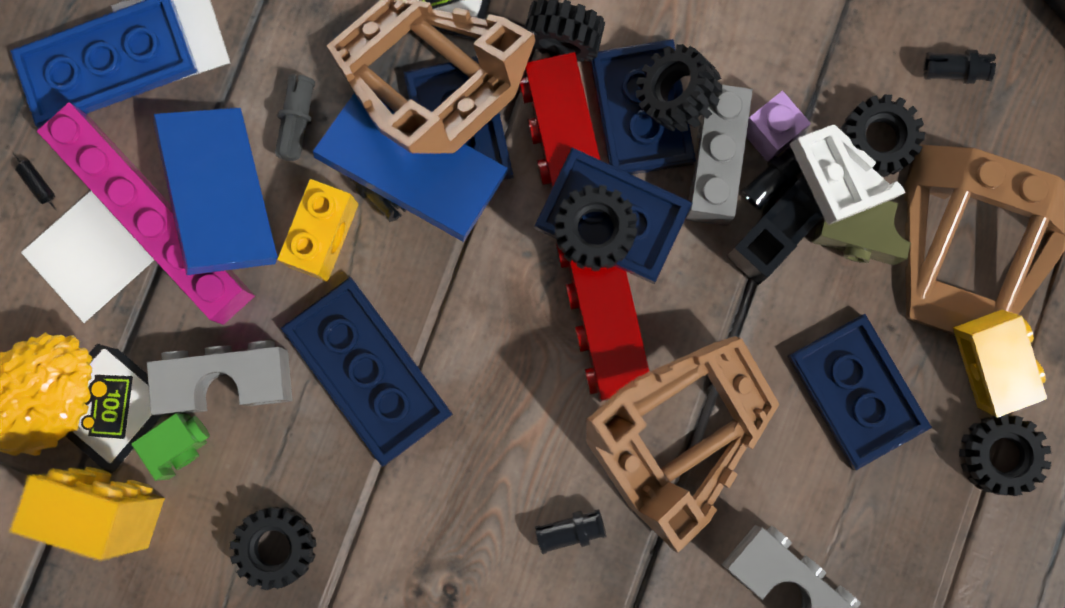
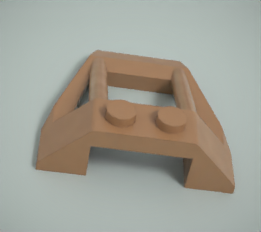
M380 0L326 46L367 114L383 135L410 153H455L513 100L533 49L535 36L528 30L501 16L489 14L487 19L471 17L469 10L454 8L450 13L432 9L431 3L419 0ZM433 26L477 38L478 40L473 43L479 64ZM410 30L469 77L461 87L433 112L412 99L406 100L368 67ZM383 103H385L395 113L392 114Z
M920 145L922 149L914 157L904 185V200L907 201L905 239L911 242L908 253V266L906 267V319L955 335L953 327L999 310L1019 314L1065 251V181L1059 176L976 148ZM929 194L942 199L950 197L924 261ZM970 197L1029 217L1027 228L996 301L936 281ZM1043 235H1049L1048 239L1046 240L1045 244L1043 245L1042 249L1040 250L1039 254L1037 255L1036 259L1031 265Z
M734 336L714 342L643 374L621 388L587 419L586 443L628 506L672 550L679 553L710 522L717 510L713 507L714 502L724 486L727 488L731 487L738 475L734 472L736 465L747 447L751 449L755 447L780 404L743 339ZM704 375H708L734 420L660 468L638 434L647 426L642 416ZM730 443L693 497L689 491L671 483V481Z

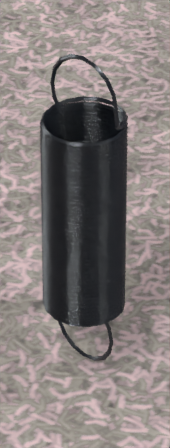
M22 160L16 166V172L40 204L49 202L56 210L52 204L55 194L30 160Z

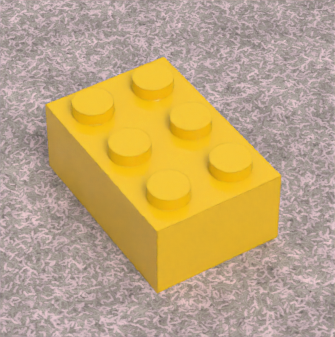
M86 467L84 471L68 468L67 472L50 469L48 475H32L28 477L10 532L101 561L147 549L165 498L151 494L153 486L142 482L127 480L125 484L110 481L112 474L100 469Z

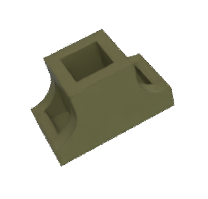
M887 201L830 225H827L826 221L823 220L816 226L812 239L814 244L843 251V257L848 260L869 263L870 259L893 266L907 260L911 242L903 239L895 228L894 218L898 203Z

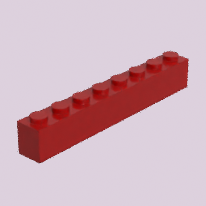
M575 52L527 62L525 77L521 79L519 86L523 103H532L535 118L528 119L532 143H541L544 159L537 160L542 185L550 184L552 190L571 148L577 149L600 160ZM556 243L561 268L569 267L572 283L565 285L571 310L579 309L582 322L581 326L575 327L580 352L588 351L592 368L584 369L590 395L598 393L600 402L608 401L621 388L639 376L650 372L627 272L615 266L609 269L603 267L600 268V271H592V268L584 267V269L576 267L577 264L572 260L569 262L564 257L563 251L559 250Z

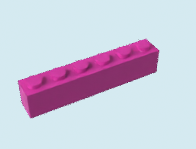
M69 102L37 130L41 137L209 320L224 325L255 297L232 270L186 275L171 204L86 113Z

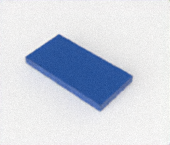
M144 0L10 50L35 126L38 129L69 102L88 114L199 72L173 0Z
M355 93L313 150L315 159L462 242L465 241L507 175L508 170L507 167L466 144L455 153H410L378 130ZM383 103L392 114L395 113L385 103Z
M241 108L154 114L153 124L186 275L276 264L278 256Z

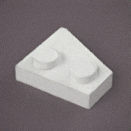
M836 125L801 136L790 143L827 225L895 199L905 193L903 186L897 181L889 184L872 168L876 162L864 151L855 148L850 138Z

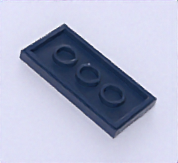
M352 277L347 278L281 327L282 331L382 467L386 466L454 415Z

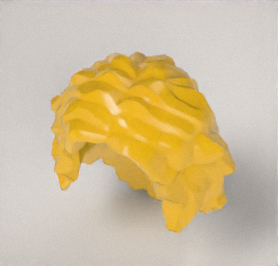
M45 332L37 338L30 337L28 341L15 343L13 348L7 352H0V452L12 456H17L20 453L38 456L41 454L42 449L56 447L58 440L65 437L70 431H77L79 429L80 417L87 414L89 409L84 401L90 394L88 381L92 379L91 373L93 368L89 364L92 356L89 355L86 348H79V340L74 335L67 337L61 334L51 336Z

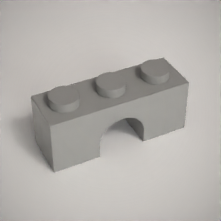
M722 85V92L714 93L720 99L717 107L710 104L707 108L712 112L711 116L708 119L703 115L700 116L699 121L701 125L698 127L697 138H699L698 155L688 201L692 202V205L685 220L728 226L734 219L753 89Z
M274 341L248 343V350L232 352L231 346L205 348V355L189 357L188 351H170L161 353L162 360L147 362L151 415L170 416L175 413L187 414L207 411V389L214 379L222 375H229L235 381L238 388L239 405L256 406L293 401L288 350L275 347Z
M754 525L721 564L762 600L775 585L781 582H795L802 594L801 608H858L861 604L856 597L841 585L834 590L824 582L822 578L826 572L808 556L805 555L800 561L788 550L792 542L772 525L767 531L760 526Z

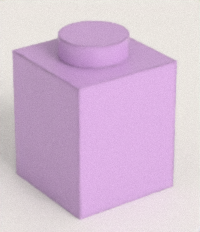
M782 90L749 117L746 138L768 162L786 149L790 143L799 138L811 123Z

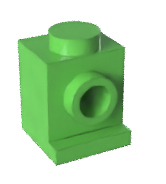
M175 413L134 441L132 446L155 481L169 480L176 475L172 469L173 466L176 470H179L199 457L196 450L207 443L206 439L210 435L204 424L196 416L191 418L189 414Z

